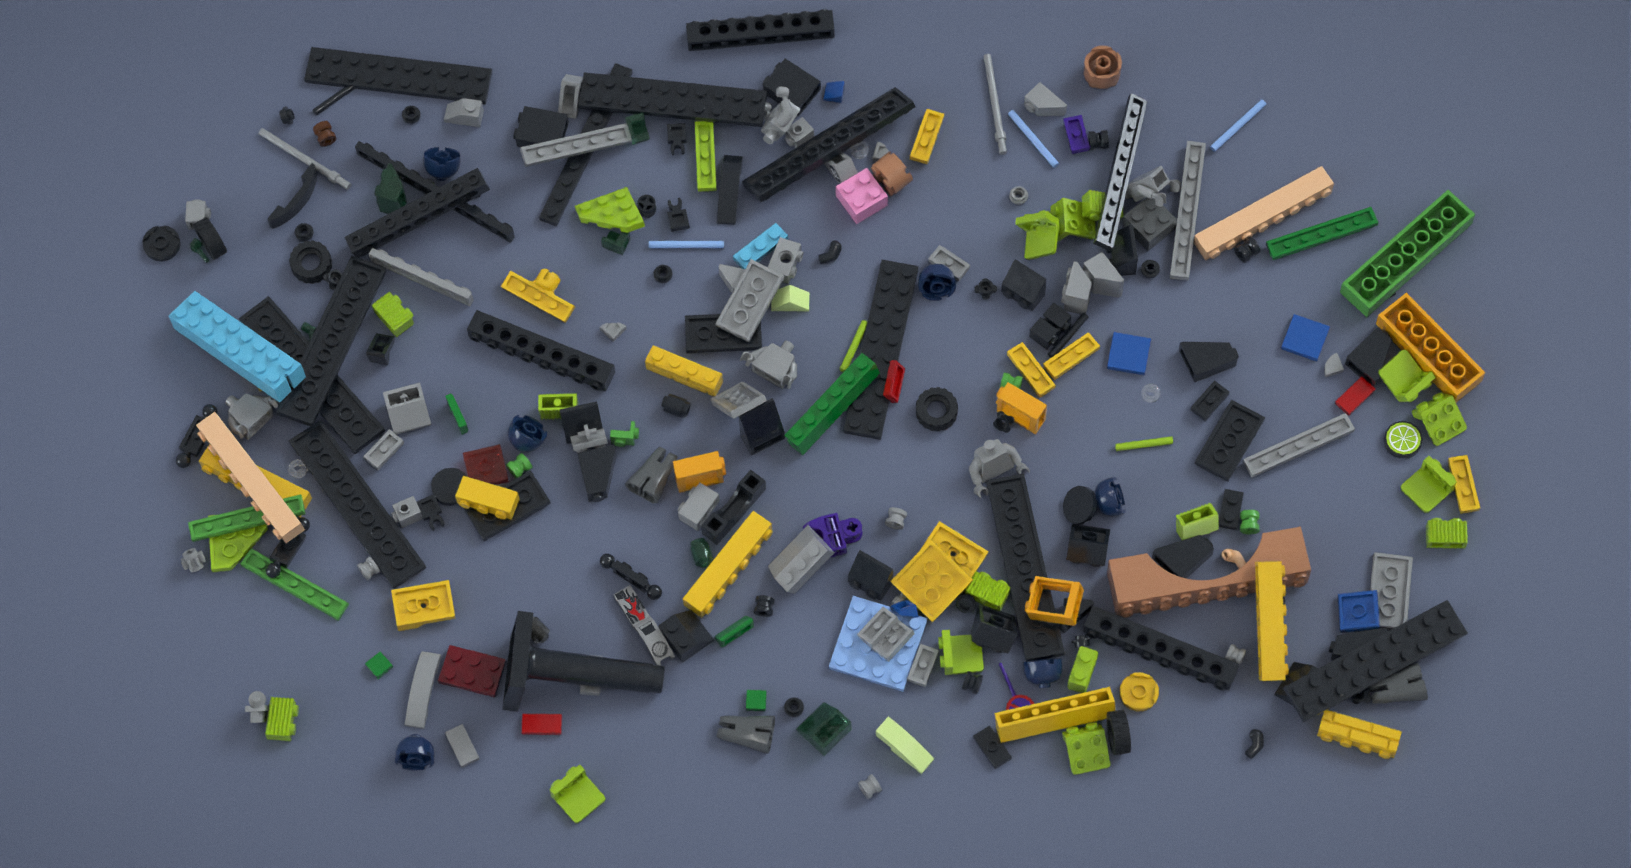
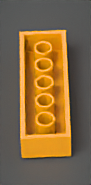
M1407 292L1378 315L1376 325L1381 330L1388 332L1392 341L1401 350H1407L1423 372L1432 371L1436 377L1432 382L1443 393L1453 395L1456 403L1483 381L1485 372Z

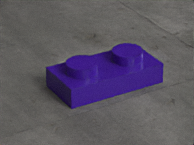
M1082 115L1063 118L1071 154L1090 151Z

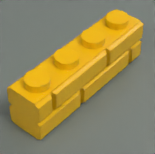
M654 345L645 360L647 370L669 379L673 378L676 382L703 393H708V395L713 397L717 395L723 383L722 373Z
M1326 710L1323 712L1317 736H1320L1321 740L1326 742L1334 740L1340 742V745L1343 747H1358L1361 752L1371 753L1372 751L1378 753L1382 758L1390 759V757H1395L1402 731Z

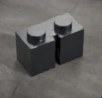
M1054 302L1043 314L1045 318L1042 319L1040 317L1031 327L1029 334L1031 339L1046 350L1051 345L1055 346L1060 339L1059 336L1063 332L1066 333L1072 325L1071 315Z

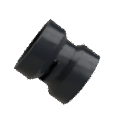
M1101 130L1098 133L1095 131L1088 132L1090 150H1095L1097 147L1102 149L1109 148L1107 130Z
M1248 237L1244 240L1243 244H1239L1234 248L1237 257L1244 263L1249 261L1252 255H1257L1261 251L1258 243L1252 237Z

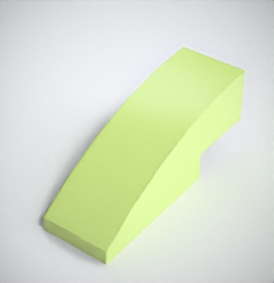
M889 716L876 730V736L919 773L922 774L933 762L934 758Z

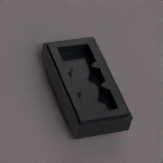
M990 725L973 735L974 740L995 769L1012 759V756L1000 742V739Z

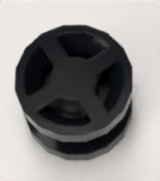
M651 195L639 197L637 206L640 215L645 218L652 217L656 213L655 199Z
M765 595L756 596L755 602L757 605L754 608V614L763 617L772 616V605H774L775 599Z
M968 671L962 689H969L973 693L978 694L983 675H974L971 671Z

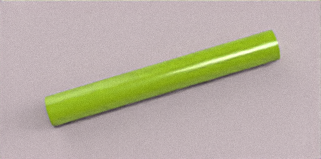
M861 321L840 366V371L844 372L849 367L866 331L867 321Z
M1173 437L1115 444L1116 451L1169 445L1173 444Z

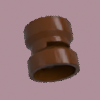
M329 121L319 122L313 127V132L318 136L317 140L322 147L333 144L337 139L335 133L331 131L332 127Z

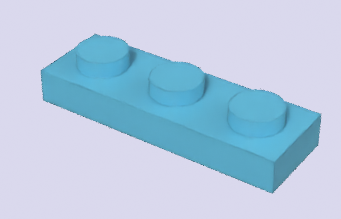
M775 223L733 255V260L742 269H746L751 259L759 262L776 248L780 237L788 239V235Z

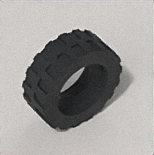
M207 217L193 224L196 234L213 260L227 253L221 237Z
M315 240L304 241L294 247L290 253L289 263L293 275L299 281H303V283H319L323 280L324 275L329 274L332 269L330 252L321 242H315ZM308 254H315L320 259L319 266L314 270H306L302 266V259Z
M932 387L919 395V399L916 401V417L920 425L922 424L925 429L939 432L951 427L953 422L956 421L958 403L953 393L945 388ZM940 401L944 403L946 413L939 418L930 416L927 407L931 402Z
M1125 711L1107 712V732L1113 755L1130 753L1131 736Z

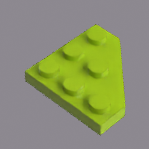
M627 187L575 205V210L581 223H597L599 227L608 229L615 227L619 228L621 232L626 233L645 227L644 221Z
M267 524L209 538L212 572L232 570L268 530Z

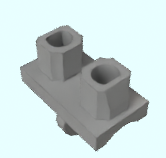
M587 424L584 425L585 431L577 432L578 435L570 436L573 449L577 453L585 452L590 447H595V449L606 447L608 443L604 428L596 430V428L588 429Z
M260 691L251 693L249 696V704L251 706H245V712H250V723L266 722V711H269V705H265L266 696Z

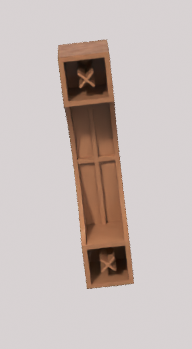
M1301 527L1262 533L1256 552L1244 566L1227 576L1213 580H1191L1171 574L1156 564L1148 553L1111 559L1108 562L1107 576L1115 613L1126 618L1135 613L1148 614L1152 610L1160 609V611H1166L1175 606L1184 608L1192 603L1206 604L1210 600L1215 599L1224 601L1232 596H1237L1238 598L1245 597L1250 593L1256 592L1255 562L1282 561V565L1285 566V577H1282V585H1285V587H1302L1308 583L1311 573Z

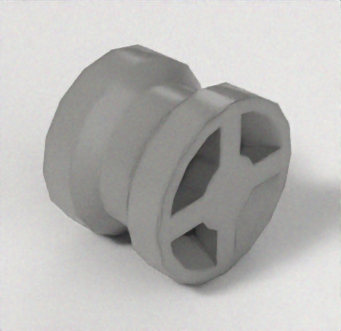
M889 508V517L886 519L885 525L892 529H903V521L907 517V512L900 508Z
M370 556L366 558L364 563L357 565L367 581L371 579L372 575L380 573L378 566Z
M1231 644L1225 659L1238 663L1240 666L1246 650L1238 649L1236 645Z
M872 774L865 781L858 782L862 793L867 799L872 798L874 793L882 791L880 784Z

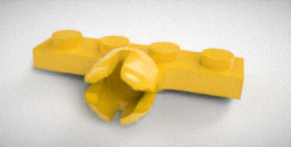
M541 269L534 281H529L510 270L501 285L502 289L564 323L567 322L575 309L574 305L554 295V291L561 280L554 272L550 273L548 269Z

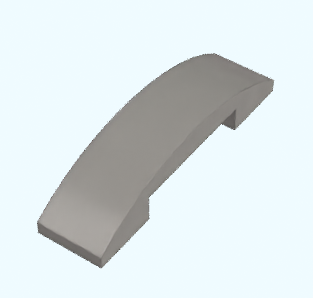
M421 652L410 690L405 726L425 729L429 711L428 705L435 674L438 672L441 654Z

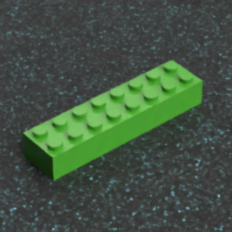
M1447 190L1342 283L1340 293L1364 316L1368 317L1472 225L1475 213L1451 191Z

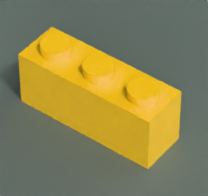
M466 476L462 477L455 496L459 506L467 509L470 507L475 508L483 514H495L500 519L508 518L512 520L519 502V495L516 491Z

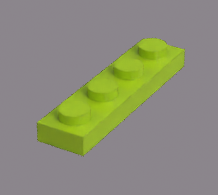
M696 121L695 141L698 192L717 191L713 122Z

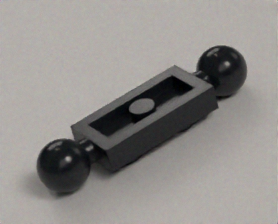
M207 404L202 410L203 417L195 416L179 446V449L183 451V453L178 454L176 457V464L179 467H188L191 463L190 455L197 457L205 442L198 436L199 429L196 425L213 412L217 414L216 406Z
M300 517L298 520L305 529L303 532H306L310 528V522L307 518ZM300 533L288 543H285L281 538L270 555V561L274 563H270L266 567L265 571L268 577H278L281 573L280 566L287 569L305 541V534Z
M609 553L603 554L600 557V565L603 568L613 569V573L643 593L647 592V596L651 600H657L662 596L660 586L650 585L648 578L640 572L637 574L626 562L621 563L618 560L615 562L614 556Z

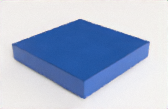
M1294 314L1281 349L1317 362L1330 326Z
M1114 332L1107 369L1145 375L1151 338Z
M1377 590L1338 594L1341 633L1380 629Z

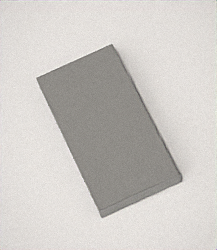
M751 259L715 325L750 342L785 276Z
M740 382L712 397L710 401L713 406L734 419L766 402L767 399L761 392L744 382Z
M1376 552L1373 554L1370 591L1377 590L1380 628L1391 630L1405 623L1408 619L1413 557Z

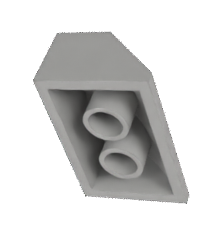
M807 525L770 563L768 568L775 580L787 592L795 594L835 552Z

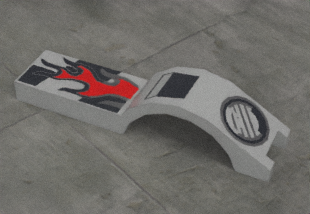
M631 585L613 594L630 624L643 639L656 665L662 666L660 661L670 656L671 660L674 659L675 656L661 630L650 617Z

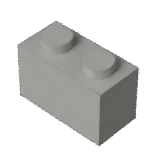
M701 483L690 490L689 498L686 502H682L677 510L679 520L699 531L701 525L707 520L720 501L718 493Z

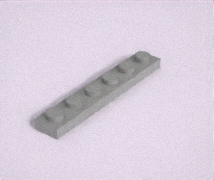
M627 123L524 146L521 147L520 152L525 167L628 144L631 143L632 139Z
M372 248L369 253L371 262L386 267V269L465 305L471 306L474 301L471 291L466 287L462 286L460 288L448 279L438 278L433 272L429 271L427 273L415 264L409 265L399 257L389 256L382 249L376 250Z
M1345 413L1243 459V463L1251 478L1353 433L1355 428Z

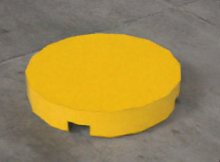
M1143 672L1132 673L1122 681L1120 698L1127 708L1136 712L1146 711L1157 702L1159 686L1150 675Z

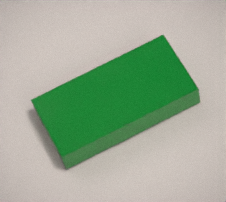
M453 394L446 395L447 404L461 434L468 433L467 424Z

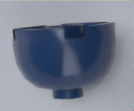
M434 147L424 152V168L436 180L444 181L454 176L460 167V153L455 149L445 147L444 151L439 150V147Z
M931 264L925 267L918 279L919 292L922 293L924 298L934 301L942 300L941 297L946 295L950 297L956 290V280L953 272L943 264Z
M516 415L509 425L508 439L516 450L532 452L543 444L547 437V431L544 433L542 430L543 425L535 418L527 415L522 418Z
M1116 477L1102 480L1094 490V497L1097 500L1099 511L1111 517L1119 516L1126 512V509L1122 510L1121 504L1125 505V500L1120 484H1115L1114 482L1117 480Z
M1062 658L1023 662V671L1026 679L1032 684L1039 685V688L1051 687L1050 683L1056 682L1061 677Z
M410 735L401 740L396 747L395 763L396 765L398 763L402 764L403 769L420 771L424 770L425 766L429 764L432 767L435 762L433 745L421 735Z

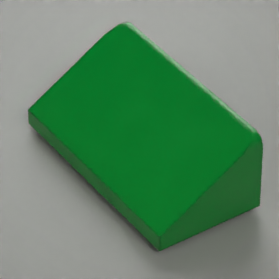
M744 616L715 635L714 637L721 648L754 627L753 619L749 616Z

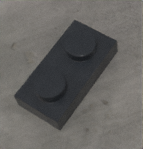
M1214 380L1191 406L1190 410L1206 421L1227 398L1230 391Z
M1224 490L1218 522L1219 527L1237 530L1244 492Z

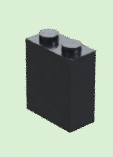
M786 58L775 66L774 72L771 76H767L762 84L763 90L767 91V96L779 104L783 100L782 97L776 96V89L780 86L787 87L789 89V96L787 98L790 99L791 103L800 108L797 116L801 115L821 90V81Z
M524 106L523 112L519 113L518 129L515 128L513 139L516 140L517 147H524L564 138L569 124L568 114Z

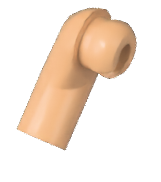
M1225 549L1221 553V557L1225 561L1235 563L1238 569L1246 564L1239 551Z

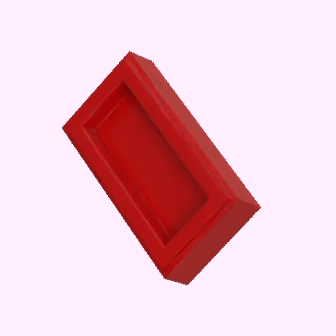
M890 360L883 395L891 403H898L905 373V368L897 360Z
M1361 376L1335 401V404L1350 416L1376 389Z
M522 714V735H562V714Z

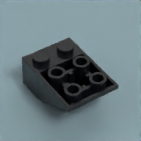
M773 398L739 416L740 437L751 456L785 439V431Z

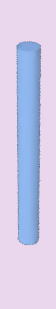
M1261 99L1210 146V149L1213 152L1218 150L1266 106V102Z
M1011 110L1008 113L1009 117L1050 165L1056 168L1059 162L1017 113Z
M649 241V248H724V241Z

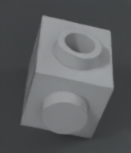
M803 117L790 125L785 133V141L790 147L793 146L794 148L814 137V129Z
M195 199L186 202L185 222L188 230H195L193 224L205 217L211 219V209L207 207L205 201Z
M414 496L392 505L394 512L391 513L395 523H400L402 528L423 519Z

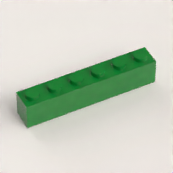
M861 353L784 435L789 445L801 455H804L880 374L876 363Z

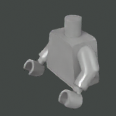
M780 86L776 89V96L782 97L783 101L772 111V105L766 102L764 112L765 123L761 131L765 134L763 140L768 144H773L774 141H777L787 132L800 111V108L791 103L790 99L787 98L789 96V89L787 87Z
M1161 165L1134 178L1128 184L1125 198L1130 199L1133 197L1136 202L1144 198H1154L1155 205L1161 207L1163 203L1166 204V194L1158 192L1166 185H1170L1171 192H1179L1181 182L1179 180H1169Z
M787 340L784 341L781 347L771 343L769 346L762 347L751 353L743 352L740 361H747L745 364L747 367L752 363V372L782 389L785 384L790 389L791 384L797 378L795 356L790 353L794 345Z
M244 394L239 400L233 395L229 396L225 404L230 407L228 410V424L231 433L239 435L240 439L245 437L249 440L273 417L271 406L277 408L278 401L271 396L264 397Z
M999 439L994 441L987 440L984 446L974 451V459L969 466V472L973 484H976L974 493L981 498V490L985 495L989 494L988 489L981 482L984 483L986 480H990L1014 468V465H1017L1016 471L1018 474H1021L1022 469H1026L1030 473V469L1021 462L1022 459L1013 446L1007 443L1002 444Z

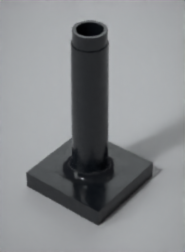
M517 612L510 636L502 710L518 712L526 681L529 679L645 693L662 692L664 666L535 648L530 644L534 613Z

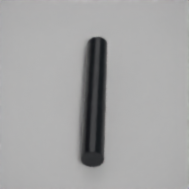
M345 86L315 107L313 112L316 115L320 114L355 88Z
M1082 313L1048 353L1050 358L1059 353L1089 318L1087 314Z

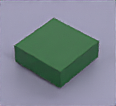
M381 651L365 663L377 679L393 668V665Z
M747 690L746 711H766L767 690Z

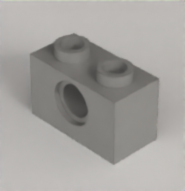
M779 238L768 268L784 275L785 278L782 281L789 284L790 279H794L796 275V264L801 262L804 254L801 251V244ZM785 259L790 260L789 263H783L782 261Z

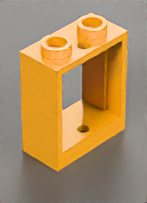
M1007 382L1005 387L1002 386L996 394L998 397L996 401L997 412L1003 411L1004 414L1013 416L1015 423L1036 434L1046 420L1047 405Z
M718 451L673 461L674 475L679 493L689 491L693 487H697L699 483L705 486L724 483L723 476L726 475L724 458L719 457Z
M1035 576L1034 582L1030 584V598L1025 604V612L1031 620L1075 626L1084 592L1081 583ZM1043 589L1069 592L1064 615L1037 611Z

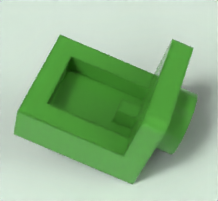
M631 421L630 431L611 430L610 433L611 444H615L618 447L634 446L635 439L639 438V428H636L635 421Z

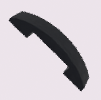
M724 155L719 189L717 224L736 225L743 156Z
M311 163L301 176L303 186L285 208L278 205L267 218L272 229L292 219L310 199L317 181L318 173L315 164Z

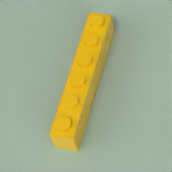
M207 447L199 460L202 471L209 475L213 473L222 482H230L240 490L241 484L239 482L237 484L234 483L229 476L231 471L228 468L224 470L218 462L221 458L218 455L214 456ZM257 466L282 499L301 494L305 509L312 500L309 491Z
M752 511L683 597V605L701 618L705 614L708 615L714 608L713 604L717 599L720 600L724 596L727 586L729 584L732 585L736 581L739 571L744 570L748 566L751 556H755L760 551V545L763 541H767L773 533L772 523L755 511Z
M1282 561L1255 562L1259 680L1261 681L1285 680V675H1288V664H1285L1288 647L1287 644H1284V636H1287V625L1284 624L1283 616H1286V605L1283 604V597L1286 596V587L1282 585V577H1285V566L1282 565Z
M1110 687L997 712L995 713L997 733L1000 742L1003 743L1107 718V712L1116 711L1115 700Z

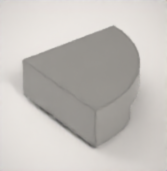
M877 142L872 161H878L889 152L884 144Z
M605 323L600 327V331L613 342L627 329L622 323Z
M1337 353L1330 356L1325 364V378L1344 371Z

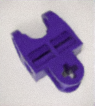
M837 512L820 516L803 526L804 529L809 525L823 538V541L835 552L831 557L847 554L846 544L858 542L863 535L862 524L858 519L849 518L839 521Z

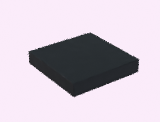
M597 401L559 409L567 444L572 443L570 436L578 435L577 432L585 431L584 425L586 424L588 429H603Z

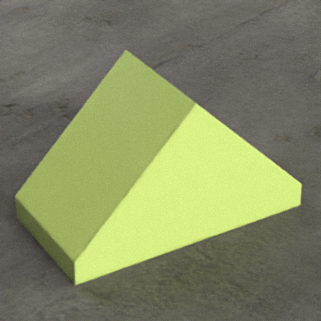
M792 285L778 289L771 301V311H809L810 294Z

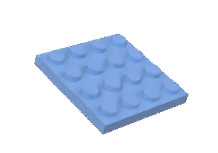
M853 596L829 664V669L904 692L907 677L927 624V618L922 616L917 618L902 616L892 611L889 606ZM882 607L898 617L899 621L914 631V635L889 662L871 649L857 635Z

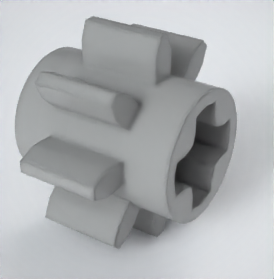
M192 548L182 554L184 558H181V564L184 570L189 569L190 572H196L204 567L205 556L202 550L197 552L195 548Z

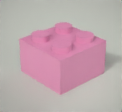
M868 168L836 186V197L856 224L888 206L887 194Z

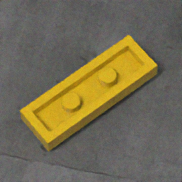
M926 109L910 154V160L928 165L944 119V113Z
M1088 332L1043 363V367L1056 380L1098 351L1100 345Z
M1023 342L1007 351V356L1039 398L1055 389L1054 382Z
M1468 456L1448 458L1450 473L1457 481L1454 490L1460 514L1479 511L1480 504Z

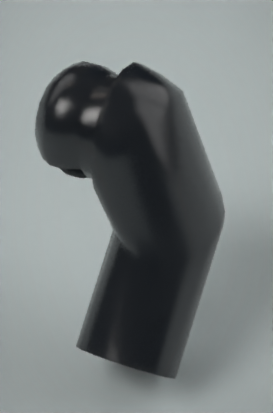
M836 240L832 241L828 252L818 255L820 264L836 260L842 250L841 243Z
M1253 729L1249 733L1252 745L1245 751V754L1250 759L1264 747L1263 733L1257 729Z

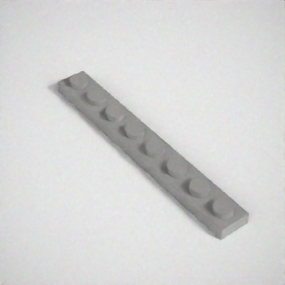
M1187 141L1170 272L1171 279L1189 281L1206 143Z

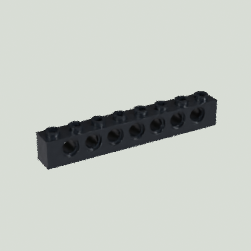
M827 9L814 12L802 11L792 14L787 12L781 15L766 14L759 17L747 16L738 19H712L705 22L692 21L686 23L688 51L835 38L833 11ZM799 24V25H801V26H799V27H794L793 25Z
M476 168L344 238L352 254L360 258L370 253L372 248L377 249L489 191L490 188L481 171Z
M476 310L467 328L468 336L475 342H484L492 349L499 348L510 356H519L527 363L534 362L542 369L554 370L560 376L571 377L575 382L580 384L586 383L598 391L600 389L606 391L615 374L614 364ZM486 330H493L490 334L485 333ZM505 336H509V337H510L509 340H506V341L502 340V338L505 337ZM522 343L528 344L526 347H519ZM539 350L545 351L543 354H536ZM555 357L562 358L560 361L553 360ZM572 364H579L577 368L570 367ZM589 371H596L594 375L587 374Z
M1094 605L1084 625L1083 632L1088 637L1104 640L1110 646H1119L1127 653L1132 654L1134 652L1139 654L1141 658L1147 661L1154 660L1164 668L1171 667L1182 675H1191L1196 677L1197 681L1202 683L1208 682L1222 691L1230 690L1239 668L1238 663ZM1108 625L1111 629L1105 631L1101 629V626ZM1125 632L1129 636L1122 638L1119 636V633ZM1142 639L1145 640L1147 644L1139 645L1137 641ZM1163 647L1165 652L1159 653L1155 648ZM1180 654L1183 656V659L1176 660L1174 655ZM1197 661L1200 662L1202 666L1197 668L1194 667L1192 663ZM1217 669L1220 671V674L1214 675L1210 670Z

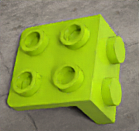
M1062 198L1050 206V214L1059 219L1058 242L1068 235L1091 240L1095 238V221L1082 216V202Z
M1041 210L1038 213L1025 214L1022 217L1016 218L1015 225L1027 232L1024 254L1027 260L1056 253L1059 219L1050 214L1049 211Z
M1401 350L1378 372L1381 379L1399 402L1414 401L1419 396L1418 393L1429 388L1432 385L1431 381L1436 378L1432 371L1423 372L1407 350Z
M1442 392L1432 396V400L1419 403L1416 409L1411 411L1414 418L1423 421L1432 443L1436 446L1441 445L1467 429L1453 395Z
M1428 456L1423 460L1421 468L1401 485V491L1424 513H1429L1454 491L1457 481L1450 472H1446L1442 468L1438 460Z
M942 630V637H938L939 649H943V656H940V666L944 667L945 675L965 674L968 671L972 673L982 672L984 670L982 646L972 642L971 635L950 636V630Z
M1096 722L1088 723L1086 727H1069L1066 731L1062 732L1073 774L1100 770L1110 766L1105 731L1101 724Z
M580 764L577 767H571L566 772V776L561 780L557 779L553 782L549 789L551 797L574 823H580L605 802V796L586 776L585 769Z

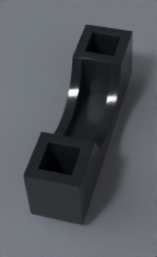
M750 470L738 483L729 501L720 510L713 512L701 525L702 534L718 545L766 490V481Z

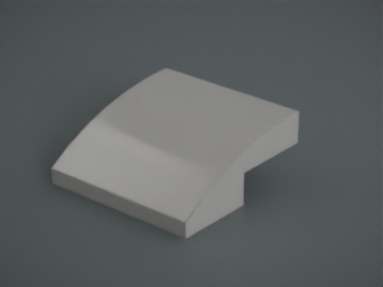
M882 607L857 635L871 649L889 662L914 635V631L899 621L896 615Z

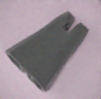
M659 446L647 461L625 483L629 491L653 504L658 503L669 475L674 468L673 461L677 460V455L670 452L663 463H660L666 454V449Z
M1414 663L1371 686L1370 692L1383 690L1371 695L1372 703L1428 700L1420 665Z
M720 716L719 725L726 728L718 729L717 738L767 754L770 752L775 727V716Z

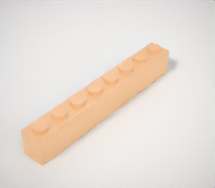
M1321 166L1197 233L1194 236L1193 243L1205 261L1209 258L1214 259L1222 251L1234 248L1240 241L1252 237L1257 232H1264L1273 223H1280L1286 216L1290 214L1295 215L1305 206L1313 205L1317 199L1328 197L1332 193L1334 182Z
M213 412L196 425L199 429L198 436L203 442L207 440L210 444L208 449L214 456L218 455L221 458L218 462L224 470L228 468L231 471V474H229L235 484L238 482L241 484V492L246 498L250 496L253 500L251 505L257 512L260 510L264 514L261 518L267 526L271 524L274 527L272 532L278 540L282 538L285 543H288L305 530L298 518L216 412Z

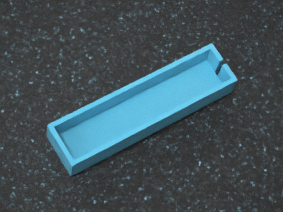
M196 291L169 315L175 330L279 403L291 392L286 377H288L293 388L306 378L302 365Z

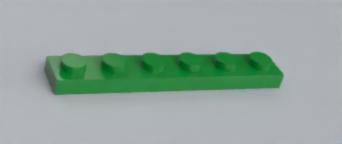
M1368 207L1266 241V246L1272 260H1276L1378 226V220L1372 207Z

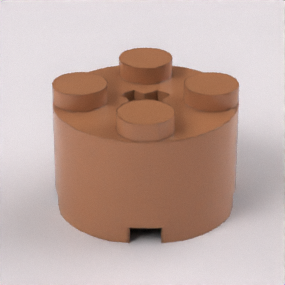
M1097 46L1086 55L1084 77L1090 87L1106 89L1118 83L1122 66L1120 54L1116 53L1109 46Z
M891 151L886 153L871 167L874 173L872 174L878 183L882 182L885 185L884 189L890 196L898 193L913 181L910 172L906 174L905 168L907 167L894 153L891 154Z

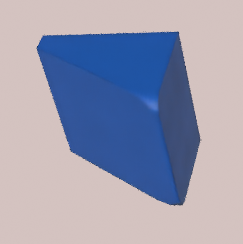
M845 81L826 83L823 100L842 103Z
M907 599L890 606V609L899 615L919 617L916 605Z

